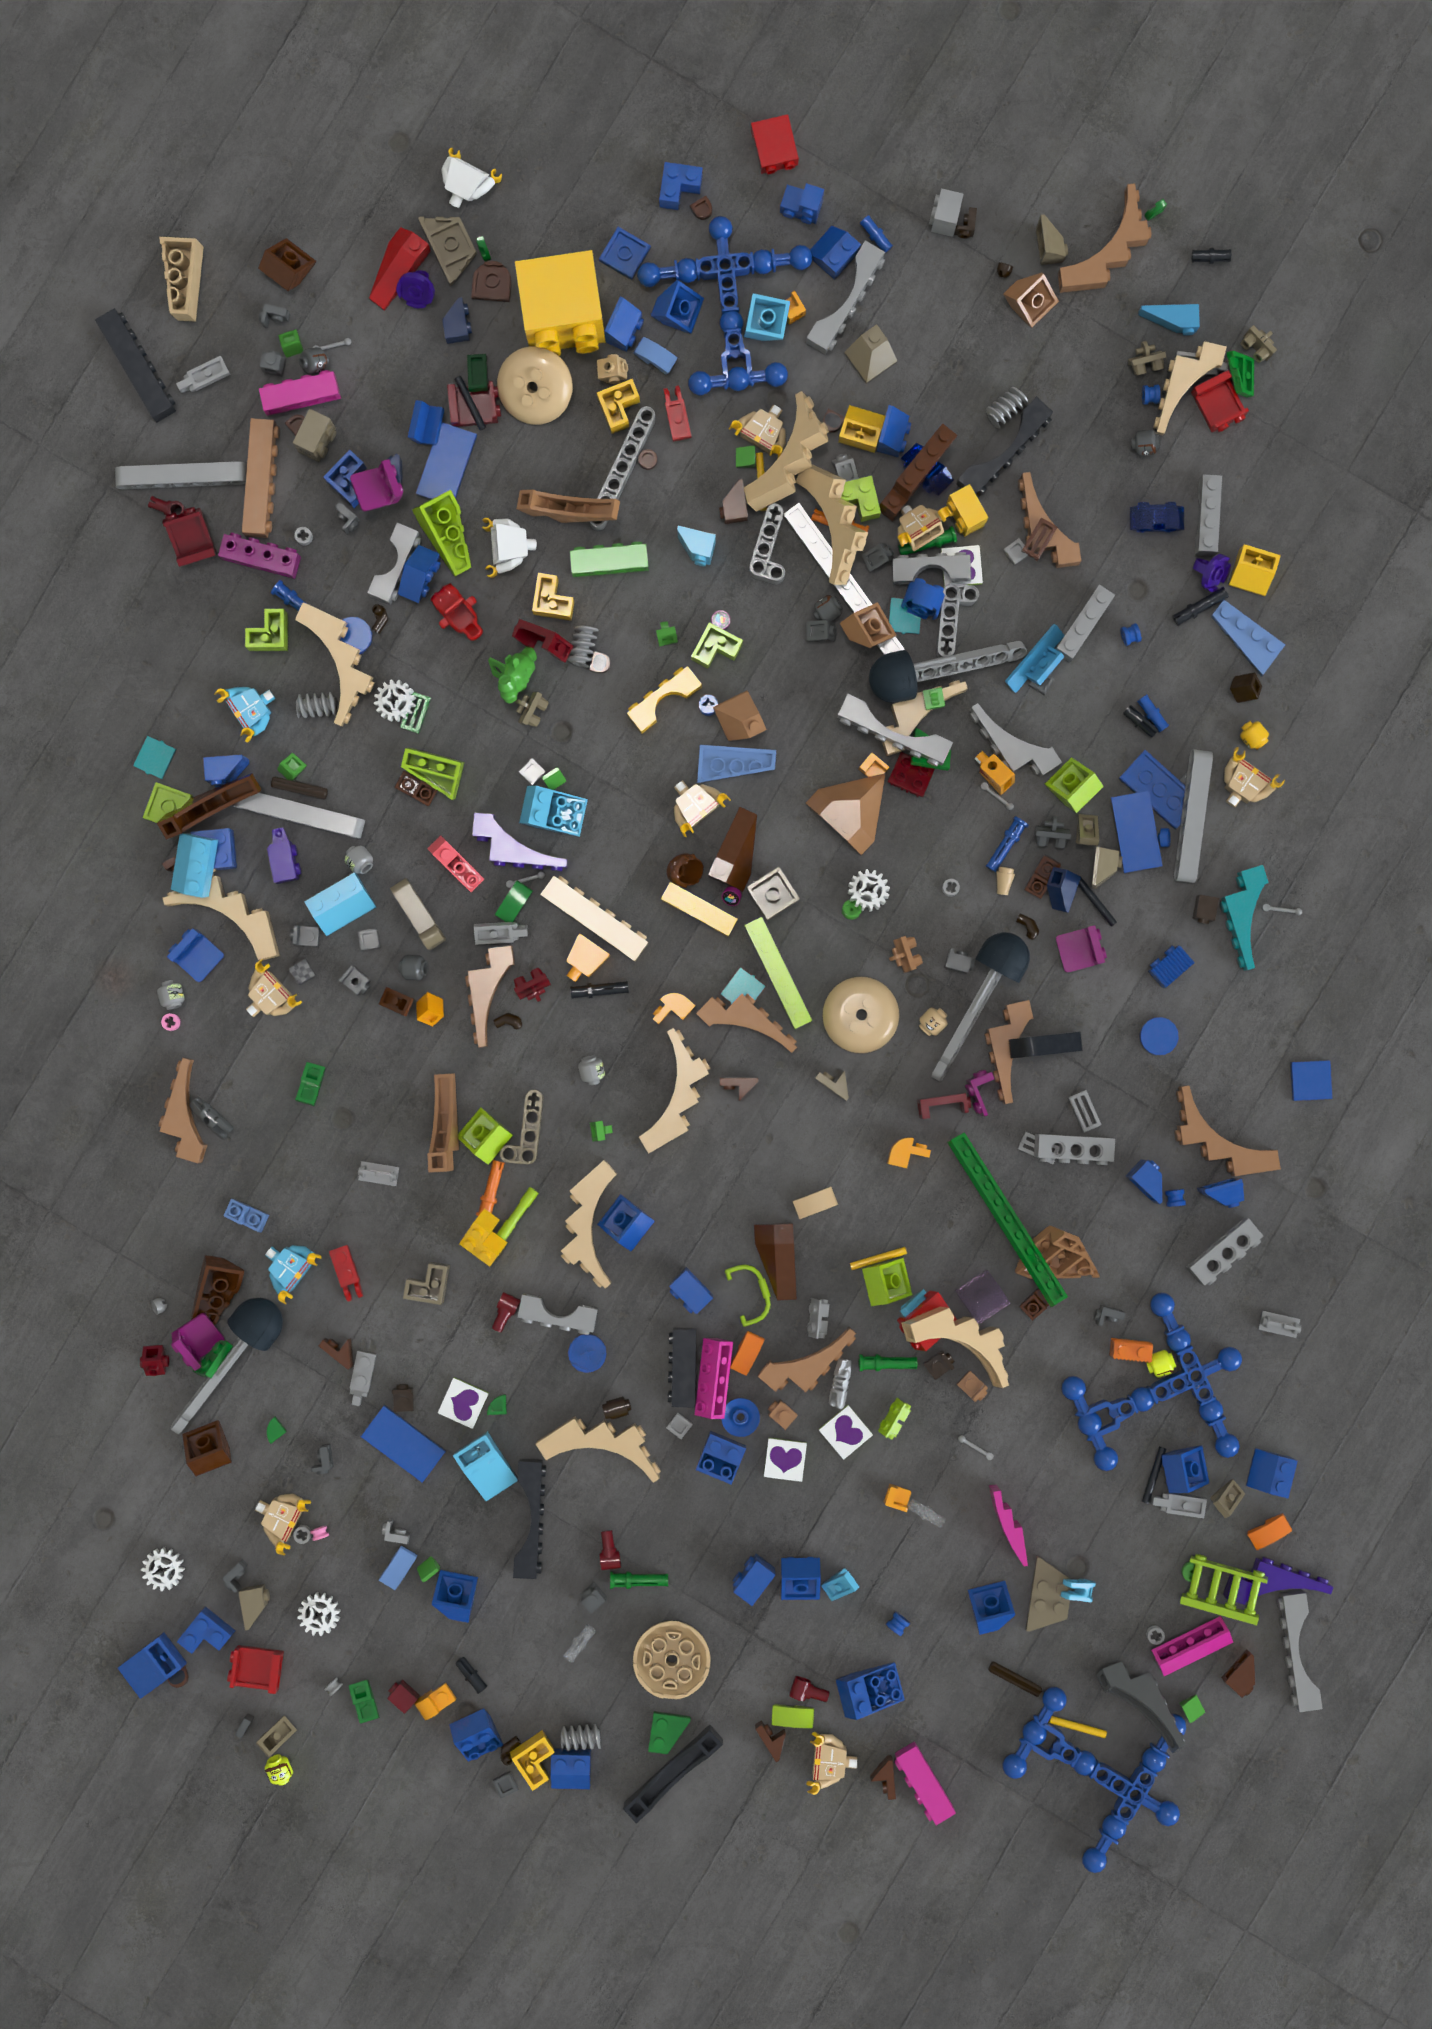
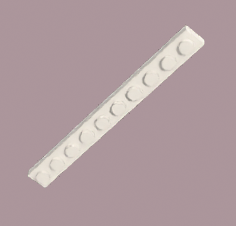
M798 503L783 515L825 574L830 578L833 550L800 503ZM851 574L847 585H834L854 613L872 605ZM896 636L877 645L883 654L905 650Z

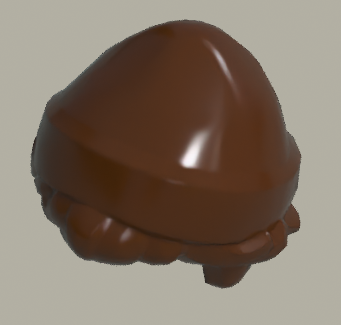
M683 853L677 855L667 866V877L673 884L683 888L695 885L702 878L704 871L703 863L695 854Z

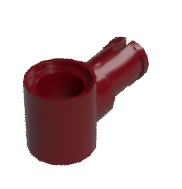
M151 496L150 500L152 502L148 504L149 508L161 511L164 515L174 513L176 508H181V513H184L183 510L186 509L179 501H164L154 496Z
M503 1292L496 1307L498 1308V1314L492 1326L493 1330L503 1331L507 1320L515 1314L520 1304V1299Z
M612 1530L602 1531L603 1549L599 1554L601 1570L621 1568L620 1553L614 1546Z
M795 1676L789 1696L799 1701L813 1698L827 1702L829 1691L815 1687L806 1678Z

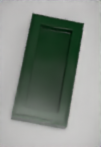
M486 354L467 355L469 392L488 391Z

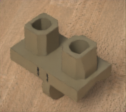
M1254 325L1243 336L1244 338L1240 343L1246 350L1251 346L1256 350L1253 358L1258 363L1264 360L1268 361L1277 351L1273 346L1274 342L1270 339L1273 332L1269 331L1266 334L1262 329L1259 331Z
M1147 341L1141 342V348L1135 349L1136 355H1143L1128 359V365H1132L1135 375L1145 374V363L1150 361L1152 371L1164 369L1163 358H1166V352L1157 351L1150 353V351L1155 350V345L1148 346Z
M533 692L530 699L529 696L524 695L522 700L517 699L514 702L519 705L516 712L522 713L518 723L533 727L538 726L541 718L533 713L536 708L545 711L549 704L546 699L541 697V693Z

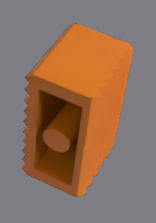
M1111 1338L1109 1355L1113 1359L1136 1360L1137 1362L1144 1361L1145 1363L1152 1362V1343Z

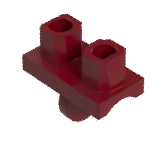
M536 968L530 972L532 980L526 982L523 976L514 979L516 987L514 990L520 1000L527 997L528 1000L536 998L539 1002L541 1001L539 995L545 993L544 988L551 985L546 974H543L539 968Z

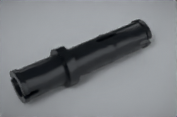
M1221 587L1196 603L1188 604L1187 608L1172 615L1174 621H1177V626L1191 618L1195 619L1201 612L1228 598L1229 595L1227 591H1224L1225 588Z
M628 981L595 985L587 983L585 986L570 987L572 999L589 997L590 999L593 996L629 993Z

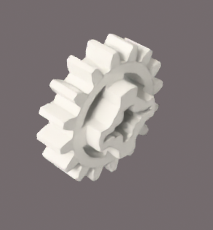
M390 680V685L384 682L383 689L378 687L380 694L374 695L378 699V701L374 702V705L379 706L376 711L382 713L381 716L384 719L388 717V720L391 722L394 718L397 722H400V717L407 719L406 714L413 713L410 708L416 707L412 703V701L416 700V697L411 695L414 692L413 689L409 688L407 683L402 685L400 680L396 684L393 680ZM398 689L403 690L405 692V695L399 694ZM385 707H391L392 713L388 712Z
M868 869L865 870V874L859 871L858 877L853 876L851 879L853 882H850L848 887L852 888L848 890V894L853 895L850 901H856L855 907L861 905L862 911H864L865 907H868L869 912L872 911L873 907L878 910L880 904L884 905L885 899L889 897V894L886 892L889 891L890 887L885 886L888 880L881 879L882 873L877 876L876 870L872 874L869 873ZM860 883L861 889L856 891V886ZM866 888H867L868 890L872 889V892H871V893H870V891H867V892H866L865 889H866ZM881 889V896L878 898L876 892Z
M165 1547L161 1549V1552L155 1549L153 1551L154 1555L149 1553L147 1555L148 1559L143 1561V1564L146 1566L141 1571L146 1572V1574L142 1578H148L147 1585L154 1584V1590L158 1586H160V1591H163L165 1587L170 1590L173 1585L176 1586L179 1583L177 1579L183 1578L180 1572L184 1571L185 1567H180V1564L184 1561L177 1559L180 1555L179 1553L176 1555L172 1554L173 1549H170L168 1552H166ZM154 1561L155 1566L154 1569L151 1570V1565ZM160 1567H169L166 1571H157ZM173 1569H175V1574H174L173 1578H171V1577H172L171 1572H172Z
M316 1592L314 1598L309 1595L307 1597L308 1601H302L301 1604L304 1607H299L298 1611L302 1614L298 1616V1619L303 1620L300 1626L305 1625L307 1627L305 1632L312 1630L313 1636L316 1632H319V1635L322 1636L324 1630L330 1633L331 1628L337 1626L335 1622L339 1621L340 1617L336 1616V1614H339L341 1610L335 1608L338 1602L332 1603L333 1596L327 1599L326 1593L320 1597L319 1593ZM308 1606L310 1607L309 1609L311 1611L309 1616H307ZM316 1612H318V1613L322 1612V1613H323L322 1616H320V1615H319V1616H316L315 1614H316ZM331 1612L332 1616L329 1622L327 1616Z

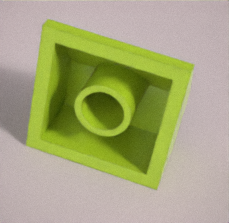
M1072 757L1045 783L1049 790L1075 813L1104 787L1093 771Z
M480 1107L459 1132L458 1139L475 1156L489 1165L513 1135Z
M904 1258L875 1264L862 1269L871 1306L889 1304L912 1296Z

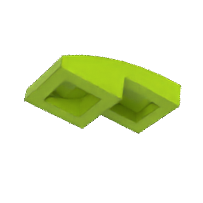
M779 1704L773 1705L772 1725L792 1728H813L814 1708L798 1705L794 1707Z

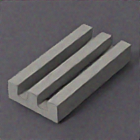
M1087 1090L1068 1097L1083 1133L1102 1125ZM1083 1095L1095 1120V1124H1092L1081 1099ZM1076 1098L1084 1114V1117L1088 1123V1127L1085 1126L1081 1114L1074 1101V1099Z
M1025 1131L1017 1149L1034 1156V1152L1024 1148L1023 1145L1026 1144L1034 1148L1035 1144L1027 1141L1026 1138L1029 1137L1035 1140V1135ZM1055 1144L1052 1146L1055 1149L1053 1153H1058L1059 1146ZM1051 1158V1162L1048 1163L1054 1164L1055 1158Z

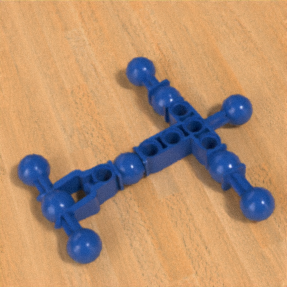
M718 216L709 224V233L716 240L718 255L703 257L700 260L696 258V261L684 258L677 263V260H674V266L659 268L654 263L647 262L639 268L637 277L639 282L645 287L656 286L661 279L676 278V280L684 283L693 282L696 278L697 280H700V278L703 280L718 279L722 310L719 324L725 338V351L721 355L723 375L709 376L703 371L693 373L688 380V386L692 393L702 396L715 387H723L725 391L728 387L734 391H742L748 385L753 387L754 383L767 382L771 386L779 387L786 382L788 371L781 363L774 362L769 364L765 370L752 371L750 351L745 349L741 335L744 321L739 313L735 277L745 276L750 272L754 274V271L758 274H767L773 269V272H776V266L791 265L797 270H804L811 265L813 255L809 248L804 245H798L790 253L774 254V249H771V252L761 249L754 254L753 252H750V254L744 252L729 254L728 238L732 234L733 227L730 220L726 217ZM741 261H746L749 263V265L747 267H741L739 263ZM723 263H727L730 265V267L728 269H722L720 265ZM705 265L711 267L707 272L701 269ZM724 282H730L732 286L730 288H725L722 286V284ZM726 301H732L734 302V305L732 307H727L724 303ZM736 338L739 342L732 345L729 343V340ZM740 356V358L745 359L746 369L734 367L728 371L727 360L731 357L736 359Z
M1158 1293L1153 1296L1150 1307L1155 1315L1162 1317L1166 1325L1167 1331L1164 1334L1167 1336V1345L1176 1354L1181 1368L1180 1371L1154 1382L1151 1386L1135 1389L1131 1396L1126 1395L1127 1398H1119L1110 1402L1103 1399L1090 1406L1087 1405L1084 1398L1086 1386L1081 1378L1071 1376L1062 1383L1063 1395L1067 1399L1073 1400L1078 1410L1075 1416L1079 1417V1430L1081 1433L1088 1435L1087 1441H1092L1095 1447L1094 1462L1100 1470H1112L1118 1463L1116 1451L1106 1446L1102 1435L1117 1430L1120 1427V1422L1132 1416L1134 1412L1148 1411L1154 1403L1158 1404V1401H1165L1191 1389L1193 1396L1198 1399L1197 1404L1200 1405L1199 1414L1201 1418L1206 1421L1207 1426L1213 1427L1217 1436L1215 1442L1217 1453L1222 1457L1230 1458L1239 1451V1441L1236 1436L1227 1432L1223 1424V1420L1226 1419L1223 1415V1406L1213 1396V1390L1206 1376L1221 1369L1225 1371L1238 1369L1242 1363L1241 1353L1234 1347H1226L1219 1352L1217 1359L1201 1366L1197 1355L1191 1350L1193 1347L1190 1345V1334L1184 1329L1183 1325H1178L1172 1313L1175 1303L1173 1298L1167 1293ZM1190 1353V1361L1183 1362V1355ZM1197 1370L1199 1377L1196 1380H1192L1191 1373ZM1181 1379V1386L1174 1388V1380ZM1158 1387L1164 1388V1393L1161 1396H1157L1155 1393ZM1202 1388H1206V1396L1199 1397V1391ZM1123 1403L1129 1404V1409L1126 1412H1121L1120 1408ZM1108 1407L1109 1415L1113 1421L1102 1427V1420L1095 1412Z
M1058 1687L1048 1688L1042 1697L1044 1707L1039 1715H1033L1034 1720L1024 1725L1022 1731L1023 1738L1019 1739L1021 1745L1016 1753L1010 1754L1004 1759L1003 1771L1010 1778H1021L1027 1770L1026 1758L1033 1749V1751L1047 1760L1055 1758L1070 1764L1078 1774L1088 1775L1091 1779L1094 1778L1098 1784L1119 1796L1115 1802L1114 1810H1111L1112 1814L1103 1820L1102 1828L1099 1829L1102 1837L1096 1847L1087 1849L1082 1857L1084 1867L1089 1872L1098 1873L1106 1866L1107 1857L1105 1853L1111 1843L1114 1842L1118 1845L1117 1839L1125 1835L1129 1821L1133 1819L1141 1804L1155 1812L1157 1821L1162 1825L1172 1826L1178 1822L1180 1810L1175 1803L1170 1801L1159 1802L1148 1795L1154 1784V1777L1158 1776L1157 1772L1165 1768L1166 1758L1169 1759L1170 1757L1166 1752L1169 1746L1162 1736L1156 1745L1150 1743L1151 1748H1148L1143 1753L1142 1762L1140 1761L1139 1763L1140 1766L1128 1778L1107 1764L1099 1762L1091 1752L1081 1751L1078 1747L1075 1749L1074 1745L1065 1739L1059 1728L1048 1723L1053 1713L1061 1711L1067 1702V1696L1062 1689ZM1172 1714L1179 1732L1184 1735L1186 1731L1185 1720L1177 1714ZM1047 1730L1057 1736V1741L1052 1744L1049 1750L1039 1746V1744L1045 1741ZM1071 1749L1073 1752L1070 1756H1063L1065 1750ZM1099 1770H1106L1102 1777L1097 1776ZM1143 1773L1149 1774L1146 1780H1140V1776ZM1116 1780H1122L1120 1786H1113ZM1133 1790H1139L1137 1796H1130V1793ZM1122 1807H1129L1126 1813H1120Z

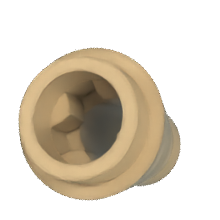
M999 867V870L996 871L997 894L1008 895L1015 876L1014 869Z

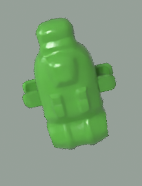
M526 647L522 652L515 653L513 656L509 654L505 658V664L491 657L488 659L493 676L499 678L498 689L501 698L506 703L516 701L518 693L523 692L527 688V683L535 670L534 662L537 659V654L532 647Z

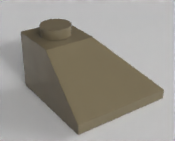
M1045 214L1040 215L1036 226L1040 265L1063 263L1068 255V246L1064 244L1063 236Z
M877 324L862 334L844 352L865 383H868L897 362L888 339Z
M1096 847L1092 889L1098 888L1117 873V867L1121 868L1123 856H1119V851Z

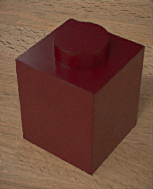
M402 1679L399 1684L395 1682L388 1690L390 1694L387 1699L405 1714L418 1700L420 1694Z

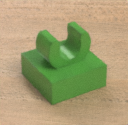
M668 621L661 622V629L656 630L659 646L677 643L675 626L669 627Z
M942 687L922 691L926 710L945 707Z
M603 1121L590 1123L593 1142L605 1140V1134L613 1133L612 1125L603 1126Z

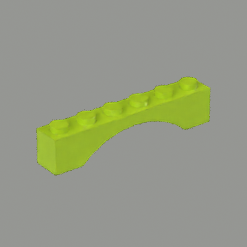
M760 917L744 925L794 1030L811 1022L812 1019L763 918Z

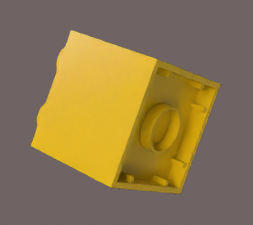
M592 250L515 261L524 328L529 346L544 348L560 356V349L576 347L577 353L586 354L597 351L599 343H606Z

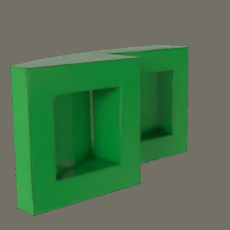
M517 880L495 915L505 922L513 923L533 890Z
M309 1062L306 1063L296 1101L315 1106L325 1067Z
M368 1680L349 1685L359 1723L362 1724L380 1718Z

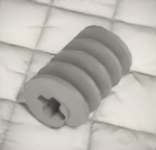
M1011 387L1009 392H1005L1003 394L1004 397H999L998 402L994 401L992 407L988 406L986 408L989 420L998 429H1000L998 422L1006 424L1004 417L1012 419L1010 412L1015 415L1018 414L1016 407L1023 410L1022 402L1029 405L1027 397L1015 387Z
M576 626L574 631L577 633L572 636L576 641L571 642L574 648H572L570 654L573 656H569L567 660L576 666L590 668L585 663L592 661L587 655L594 653L589 649V647L595 646L591 639H597L592 633L599 630L591 626Z
M321 692L320 698L314 693L312 699H310L308 693H306L305 699L302 698L301 694H298L296 700L298 718H300L301 714L303 718H307L308 713L313 718L316 712L319 717H322L324 712L328 717L331 715V711L334 716L337 715V701L331 692H329L327 698L323 692Z
M588 1724L585 1725L584 1730L578 1725L576 1731L572 1725L569 1731L566 1730L565 1726L562 1727V1751L564 1746H566L567 1751H570L572 1745L576 1751L579 1749L580 1744L583 1750H586L587 1744H589L591 1749H594L595 1743L601 1749L600 1729L597 1728L596 1724H593L592 1730H590Z

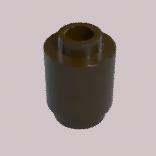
M624 1396L602 1404L606 1419L611 1418L613 1420L627 1416L629 1411L632 1410L629 1399L625 1400Z

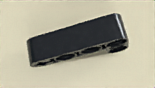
M1081 1032L1008 1039L1011 1059L1083 1051Z

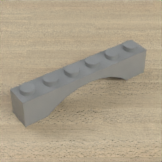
M866 240L864 241L855 256V284L849 298L835 313L815 323L807 336L806 344L825 355L828 350H833L837 343L835 338L838 334L842 335L847 326L845 324L847 318L851 319L856 311V303H861L866 294L865 288L867 285L871 286L876 276L874 273L877 269L881 270L884 265L885 259L883 258L885 252Z
M847 694L837 716L841 723L847 726L855 725L858 727V731L864 734L870 732L875 735L874 738L882 742L887 740L893 743L892 746L899 750L907 749L910 751V755L916 758L922 756L928 759L927 762L934 766H938V764L943 765L953 742L936 734L926 737H911L895 733L883 726L874 717L865 701L850 694Z
M1302 1589L1279 1592L1280 1598L1277 1599L1278 1609L1282 1611L1280 1625L1285 1633V1637L1282 1640L1288 1656H1285L1287 1668H1290L1288 1683L1293 1690V1695H1291L1292 1706L1299 1712L1323 1709L1320 1689L1307 1676L1299 1655L1300 1631L1309 1613L1307 1595Z

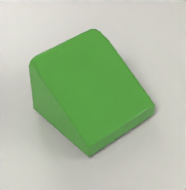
M297 330L278 335L286 357L302 353L303 347Z
M755 446L736 448V468H755Z
M291 753L279 764L277 770L286 779L294 780L307 765L294 753Z
M557 767L542 777L547 787L551 790L566 782V779Z
M432 1556L417 1567L422 1582H426L440 1569V1565Z
M1197 1695L1179 1703L1189 1723L1194 1722L1205 1713Z

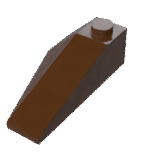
M739 807L708 877L730 887H735L742 892L744 891L751 876L757 814Z
M793 1223L755 1224V1245L777 1301L796 1300Z
M205 1255L191 1320L201 1313H205L213 1324L216 1325L220 1315L230 1304V1300L239 1291L244 1270L224 1258Z

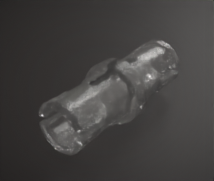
M914 1498L910 1500L911 1503L907 1505L908 1510L921 1516L922 1520H927L938 1528L943 1526L942 1523L944 1524L946 1517L931 1510L932 1507L924 1506L914 1500Z
M586 1624V1627L579 1636L573 1639L572 1645L563 1655L564 1658L573 1663L579 1653L586 1649V1644L596 1633V1630Z

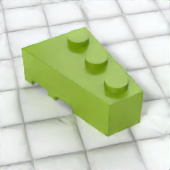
M405 748L401 767L451 800L456 799L464 762L413 748Z

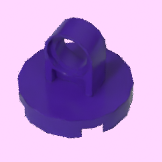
M418 270L403 274L397 283V294L400 299L402 297L407 301L406 304L408 306L425 308L427 304H431L433 301L435 289L426 271Z
M1218 554L1210 562L1196 558L1193 569L1203 574L1201 585L1204 589L1215 592L1219 589L1217 586L1220 582L1224 584L1231 569V564L1228 563L1229 557Z

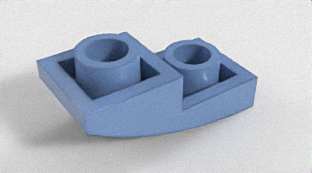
M642 337L633 352L645 363L653 364L665 375L670 372L678 359L671 352L645 337Z
M235 1199L230 1200L224 1213V1217L261 1233L269 1217L268 1214Z
M400 1546L391 1558L389 1565L381 1574L379 1581L396 1590L414 1563L417 1555Z

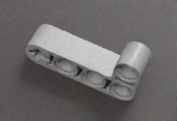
M774 503L768 506L750 562L749 572L755 579L777 585L783 582L785 569L782 565L771 562L770 559L783 520L784 511L781 505ZM774 511H777L778 513L773 523L771 522L772 513H774ZM770 528L774 531V534L767 536L764 534V531ZM763 546L767 547L769 549V552L767 554H761L758 551L759 548ZM761 565L763 571L757 573L753 570V567ZM778 570L782 575L779 578H774L771 572Z
M948 584L944 587L943 593L945 597L940 609L936 655L938 658L954 654L959 605L972 606L976 603L979 591L975 586ZM953 590L956 596L949 598L946 595V591ZM972 592L975 598L969 600L965 597V593ZM951 609L954 612V616L947 617L944 614V610ZM950 628L952 635L945 636L942 629ZM945 642H948L947 650L949 652L947 655L944 654V651H941L945 646Z

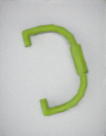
M737 1265L725 1270L727 1280L732 1279L730 1274L732 1272L743 1269L752 1271L759 1279L758 1283L766 1302L765 1310L757 1318L746 1321L744 1315L740 1316L742 1325L746 1327L766 1317L771 1305V1295L765 1278L762 1277L756 1268L749 1265Z

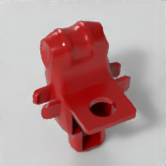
M451 583L434 593L430 601L444 617L439 622L442 629L450 625L456 632L466 635L470 641H475L483 634V629L478 625L477 614L472 608L477 603L474 596L465 600Z

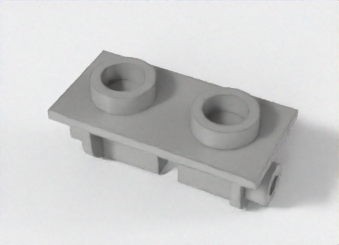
M361 1161V1167L358 1170V1180L397 1186L399 1167Z
M811 1298L809 1305L810 1321L807 1325L809 1337L818 1339L825 1338V1335H827L828 1321L822 1320V1317H828L830 1304L827 1299Z
M1262 1311L1259 1330L1296 1338L1297 1333L1301 1332L1300 1319Z

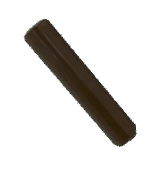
M273 777L271 781L272 788L321 799H326L328 794L327 788L279 777Z
M994 1661L991 1662L988 1668L991 1673L1039 1697L1042 1692L1041 1686Z

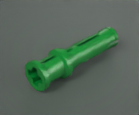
M950 526L949 529L944 530L943 534L916 551L912 550L909 543L904 544L903 547L898 545L901 555H909L935 546L940 548L942 545L950 542L956 543L957 537L953 526Z
M859 1354L858 1359L859 1372L863 1370L879 1372L881 1369H917L918 1365L917 1357H881L879 1354H875V1356Z
M610 1572V1589L614 1587H626V1589H629L631 1586H668V1574H631L629 1572H626V1574H614Z

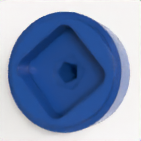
M1161 828L1157 836L1161 847H1169L1171 843L1170 829Z

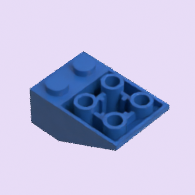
M163 1632L120 1665L118 1670L141 1699L183 1668L187 1662Z
M895 1662L851 1673L836 1679L846 1718L858 1720L905 1700Z

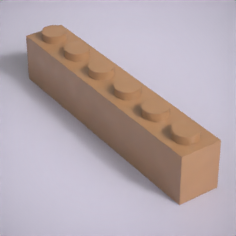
M251 418L242 524V533L246 537L268 538V534L272 532L270 514H273L274 504L271 502V496L275 494L273 476H276L277 471L274 458L278 456L276 438H279L280 433L279 426H277L274 420Z

